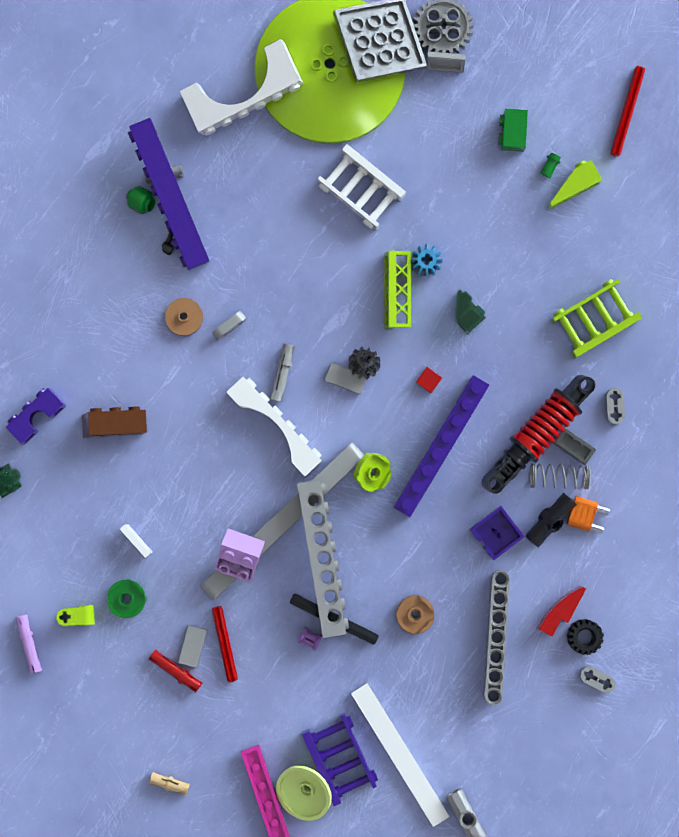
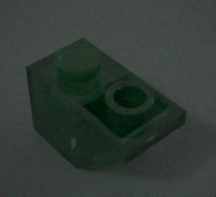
M459 290L456 293L455 322L468 335L485 320V311L479 305L475 306L471 302L472 297L466 291L462 292Z

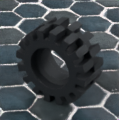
M583 619L571 624L572 626L568 629L567 638L568 644H570L574 651L582 655H591V653H596V650L602 647L600 645L604 641V634L597 623ZM587 629L592 633V641L589 644H581L579 642L578 634L580 631Z

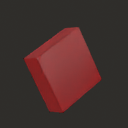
M426 367L416 383L429 393H432L442 377Z

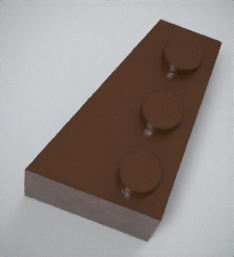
M139 406L128 407V410L121 411V407L109 408V411H102V408H91L90 412L82 415L83 438H89V436L106 437L110 435L147 433L146 410H140Z

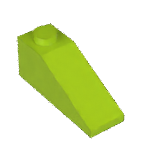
M584 160L575 165L576 168L548 205L549 210L600 184L602 178L592 160L588 162Z

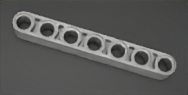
M502 570L494 571L490 578L483 690L484 699L490 705L499 704L503 697L510 578L508 573ZM499 573L505 576V581L502 584H497L495 581V577ZM502 593L504 600L499 604L495 603V594ZM496 612H500L503 616L502 621L499 623L493 621V615ZM494 632L501 633L500 641H492L491 637ZM497 651L500 653V659L495 662L491 661V653ZM492 671L499 673V678L496 681L489 679V674ZM493 690L497 691L498 697L495 700H489L488 693Z

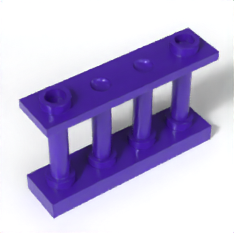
M345 713L341 714L343 721L320 732L311 733L310 729L302 732L303 739L316 768L330 788L333 806L341 804L340 798L343 797V794L369 782L375 788L377 787L376 781H378L374 769L370 771L351 729L354 727L350 716L346 717ZM345 728L347 729L351 739L325 751L318 750L316 744L319 743V740ZM353 746L355 747L359 757L333 769H327L324 763L327 761V758ZM361 764L363 765L367 775L341 787H335L332 781L335 779V776Z

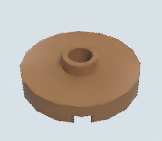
M180 298L171 302L167 307L165 321L168 328L176 335L189 336L197 332L202 326L203 312L200 306L192 299ZM182 314H187V318L185 320H182L180 318Z
M417 595L408 596L403 599L396 611L398 624L403 630L411 634H420L428 630L433 624L435 616L431 603L424 597ZM413 611H417L419 613V616L417 618L412 617L411 614Z

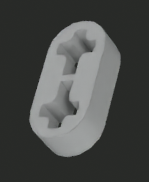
M239 311L216 328L212 334L219 341L245 322L247 318Z
M612 388L605 395L606 418L609 423L616 425L623 422L625 418L624 394L620 389ZM613 392L619 395V399H616V405H614V400L610 399V395ZM614 408H616V413L620 414V418H617V421L611 418Z
M585 666L580 670L579 676L584 683L604 693H610L614 690L615 681L611 676L591 666ZM592 670L591 674L596 676V679L588 678V680H585L584 672ZM608 678V682L611 685L610 687H605V689H603V684L599 683L598 681L599 679L606 681Z

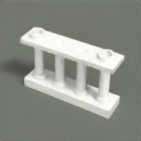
M346 144L342 149L344 156L340 164L326 180L321 176L318 178L319 188L325 193L330 192L363 219V224L369 229L374 228L377 230L379 228V223L376 222L378 217L392 200L398 199L401 201L406 191ZM354 163L358 167L357 173L343 190L339 192L332 184L349 164ZM369 175L373 179V183L354 204L347 198V195L363 176ZM378 188H385L388 191V195L369 216L361 208Z

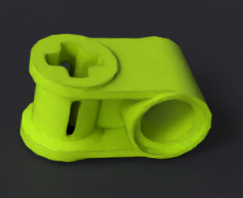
M94 605L61 609L56 615L57 622L62 626L94 625ZM65 612L71 616V619H68L67 622L65 619H62V615H65Z

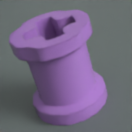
M305 627L298 643L307 644L316 651L322 634L317 635Z

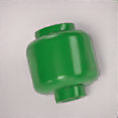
M141 186L134 187L126 195L128 207L140 214L151 212L156 203L153 193Z

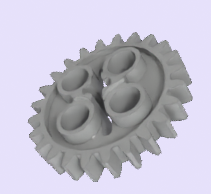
M427 0V6L421 4L420 8L422 11H416L418 17H414L413 22L417 23L414 24V28L417 30L416 34L419 37V42L423 43L422 50L428 48V52L453 54V51L459 54V47L462 49L466 48L464 42L470 43L471 39L468 36H472L473 31L469 29H473L474 24L469 23L473 20V16H467L470 10H463L465 7L464 3L459 6V0H455V2H452V0H434L433 3ZM434 14L438 19L433 21L429 19V16ZM454 14L456 15L457 19L450 20L448 18V15ZM441 24H444L446 28L442 29ZM453 32L457 34L458 37L456 39L449 38L448 34ZM436 33L439 38L431 39L429 34Z

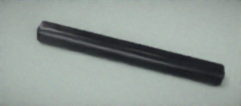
M293 594L290 604L319 618L316 603ZM330 611L327 617L329 620L334 621L339 615ZM348 620L349 629H345L346 632L375 645L379 637L378 634Z

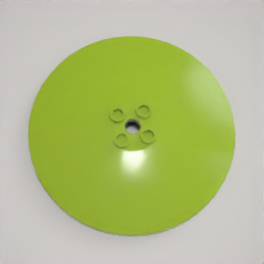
M299 0L281 11L264 31L255 57V78L258 91L265 81L268 69L267 55L264 48L280 39L285 43L304 83L300 86L299 90L292 93L287 92L283 94L281 99L277 101L271 100L265 106L275 121L290 133L316 143L337 144L349 142L375 130L394 110L403 90L405 73L355 83L333 16L335 9L368 3L362 0ZM333 60L336 65L334 68L328 69L324 65L325 62Z

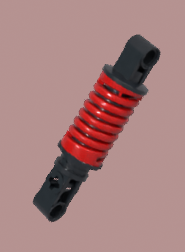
M577 375L563 391L555 388L550 398L546 399L545 404L540 406V410H536L535 415H532L530 420L525 422V426H521L520 431L510 437L511 447L504 451L503 457L483 477L482 486L489 492L498 494L517 476L521 469L524 470L526 468V464L529 461L537 463L539 456L545 453L543 447L546 449L550 448V444L547 441L554 443L555 439L552 436L559 438V432L563 433L565 431L563 426L569 427V422H573L574 417L583 413L579 406L594 391L595 381L591 377ZM586 380V386L582 389L581 383ZM496 479L495 486L490 488V482Z

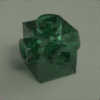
M9 463L0 467L1 498L22 487L20 472L17 468L13 469Z

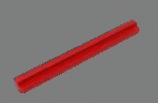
M636 66L610 151V154L616 157L621 155L645 73V68L641 66Z

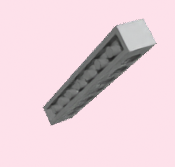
M320 479L297 483L323 638L345 635V629H349L347 617L343 618L342 610H346L344 598H340L339 591L343 589L341 579H337L336 571H339L338 560L333 558V552H336L334 540L330 541L329 533H333L331 521L327 522L326 514L330 512L328 502H324L323 495L326 494L325 483H321ZM311 495L319 497V503L316 506H311L308 503V498ZM315 514L322 516V522L319 525H314L311 522V518ZM319 533L324 534L326 537L323 544H317L314 540L315 536ZM320 553H327L329 555V560L326 563L318 561ZM324 572H329L332 574V579L329 582H323L321 575ZM326 592H334L335 599L330 602L324 599ZM330 611L338 612L339 616L336 620L331 621L328 619L327 616Z

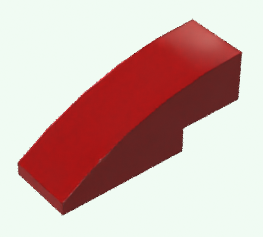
M579 586L560 598L544 615L537 629L553 637L561 620L569 623L586 588Z

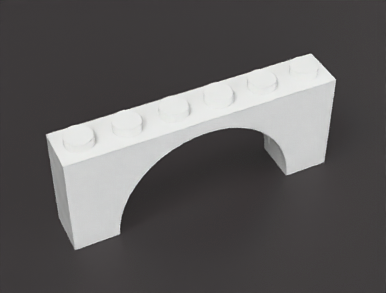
M281 39L264 48L268 61L267 75L260 90L249 100L233 105L221 104L210 99L198 83H194L180 91L199 133L210 135L216 131V128L220 126L226 127L232 124V120L238 117L244 118L254 109L264 108L267 102L271 100L277 101L283 97V94L287 92L292 93L300 89V86L304 83L285 43Z

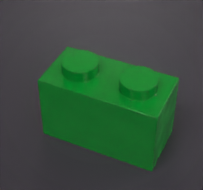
M505 109L503 115L500 114L499 126H502V133H499L498 145H501V151L524 152L526 148L528 110Z

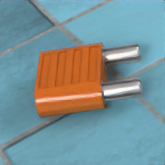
M575 496L574 502L577 505L571 510L567 525L587 532L592 530L603 533L604 527L592 523L596 512L608 515L609 513L605 511L610 512V509L599 506L598 502Z

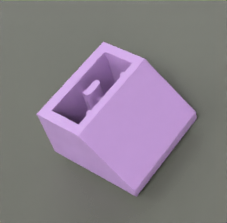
M228 529L221 544L214 570L251 583L265 541Z

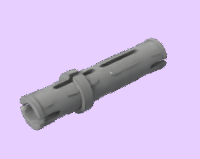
M283 344L280 360L277 361L279 365L270 400L283 401L289 369L293 364L291 363L295 348L293 345Z

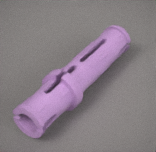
M25 614L15 617L20 633L18 637L22 640L30 674L42 671L33 639L34 632L31 631L28 615Z

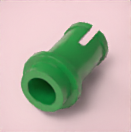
M554 153L547 155L548 159L540 172L541 175L547 178L552 177L557 164L561 163V157Z

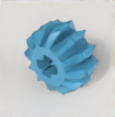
M425 244V250L418 246V252H412V255L416 258H411V263H417L412 266V269L416 270L419 268L417 275L425 271L424 276L428 277V271H430L434 276L436 274L434 269H441L438 263H442L443 259L437 258L441 255V252L434 253L435 246L428 250V244ZM424 257H429L428 260L431 259L428 265L424 264L425 261L422 262V260H424Z

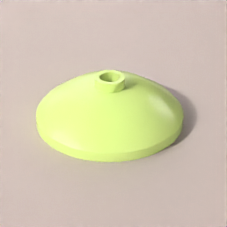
M293 766L286 769L279 776L276 784L277 797L289 814L305 821L317 820L325 815L331 805V791L325 779L318 772L305 766Z

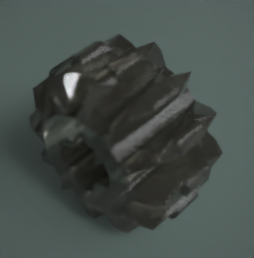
M361 346L359 350L355 349L349 356L348 369H352V375L358 374L359 379L364 376L367 380L370 376L374 377L377 371H379L381 360L380 357L376 356L377 351L371 352L370 347L364 350Z

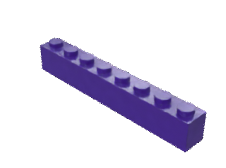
M151 118L130 125L131 131L127 133L131 142H136L138 149L135 152L139 161L143 160L145 167L142 169L146 178H150L153 183L150 186L154 197L158 195L160 203L157 204L161 214L165 213L167 217L165 224L168 232L172 231L175 238L172 241L176 250L180 249L182 256L179 258L183 268L187 267L188 270L210 262Z
M474 375L471 377L395 503L394 509L409 518L412 516L488 389V383Z

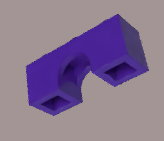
M50 388L40 390L36 394L37 398L32 403L30 401L22 407L23 411L18 416L15 414L7 421L9 424L6 428L20 444L25 445L38 433L32 423L36 413L44 412L49 418L53 419L66 407V404Z

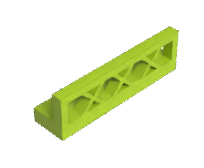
M387 251L384 253V329L411 328V251ZM396 256H406V264L402 268L396 263ZM400 273L406 278V283L402 287L396 282V277ZM400 292L406 297V302L402 306L396 301V296ZM400 311L406 316V324L396 323V315Z

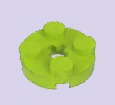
M366 453L358 462L353 478L366 491L375 492L374 490H381L388 484L391 478L390 461L378 453ZM375 468L376 474L370 476L372 469Z

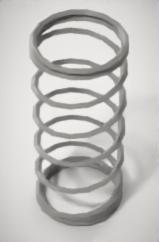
M532 463L530 466L531 488H535L539 466L542 469L544 488L546 486L549 466L552 468L554 488H556L557 474L560 466L563 471L565 489L570 467L573 469L575 489L577 488V479L581 467L584 472V489L588 490L590 487L591 472L589 465L585 467L580 465L577 474H575L573 465H569L566 477L562 464L558 466L556 475L553 466L549 464L545 476L541 464H538L537 468L535 463Z

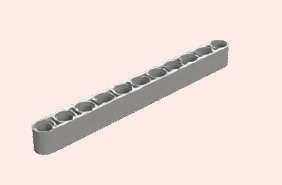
M352 442L313 480L320 479L321 483H325L326 493H328L358 464L364 454ZM299 493L252 536L265 541L261 555L302 517ZM311 495L308 498V503L311 506H314L319 501L317 495ZM215 571L200 587L214 600L237 578Z

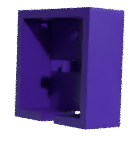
M502 506L496 508L469 529L479 542H484L485 546L483 548L492 560L498 558L525 537Z

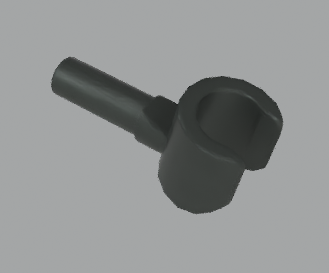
M172 231L169 232L166 241L162 244V251L167 255H171L175 246L170 244L173 237Z

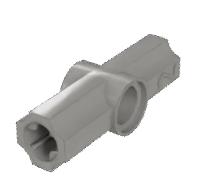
M456 789L446 795L467 837H487L462 789ZM466 814L473 816L472 821L469 823L462 821L463 816Z

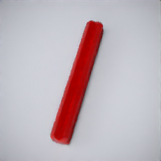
M222 606L213 607L212 613L227 681L234 682L238 680L223 609Z

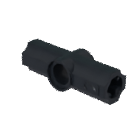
M563 493L551 507L545 508L539 514V521L526 534V537L539 548L551 533L561 529L564 524L563 519L577 504Z

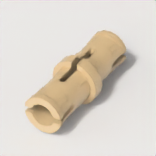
M155 772L152 773L149 782L150 785L164 788L167 792L171 790L185 796L190 786V783L176 780L173 776L166 777Z

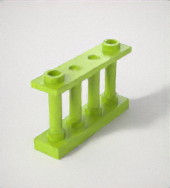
M610 279L602 284L603 288L571 308L565 311L562 308L553 314L552 324L559 320L574 344L573 348L575 350L571 352L574 359L642 319L639 312L633 314L628 310L615 289V286L620 283L619 279L614 282ZM606 291L609 292L623 315L622 319L624 321L619 324L616 321L613 322L598 297ZM590 301L593 302L607 325V331L602 334L599 331L597 332L582 307ZM574 310L591 335V340L587 343L580 341L566 318V315Z

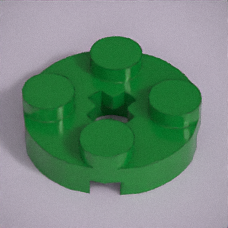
M130 579L120 580L109 589L107 604L114 615L121 618H131L143 610L147 598L143 587L138 582ZM123 594L131 595L130 604L128 602H122V600L124 599L122 596Z

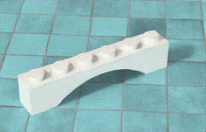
M242 377L227 393L241 408L261 412L280 427L289 443L292 463L306 477L322 462L320 459L322 455L315 447L312 450L307 445L309 441L302 433L299 436L294 431L296 427L289 419L286 422L281 417L283 413L276 405L273 408L269 405L268 401L270 399L263 392L259 394L256 391L255 387L257 385L250 378L246 380Z

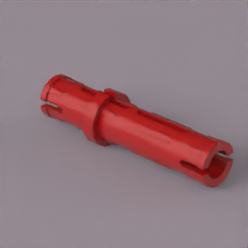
M156 649L148 659L177 679L179 684H184L195 693L203 684V682L189 674L190 671L182 669Z

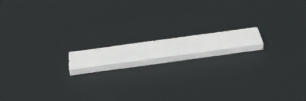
M368 683L353 691L351 695L432 826L434 827L450 817Z

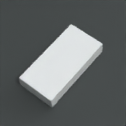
M125 524L120 528L145 558L152 554L153 551L129 525Z

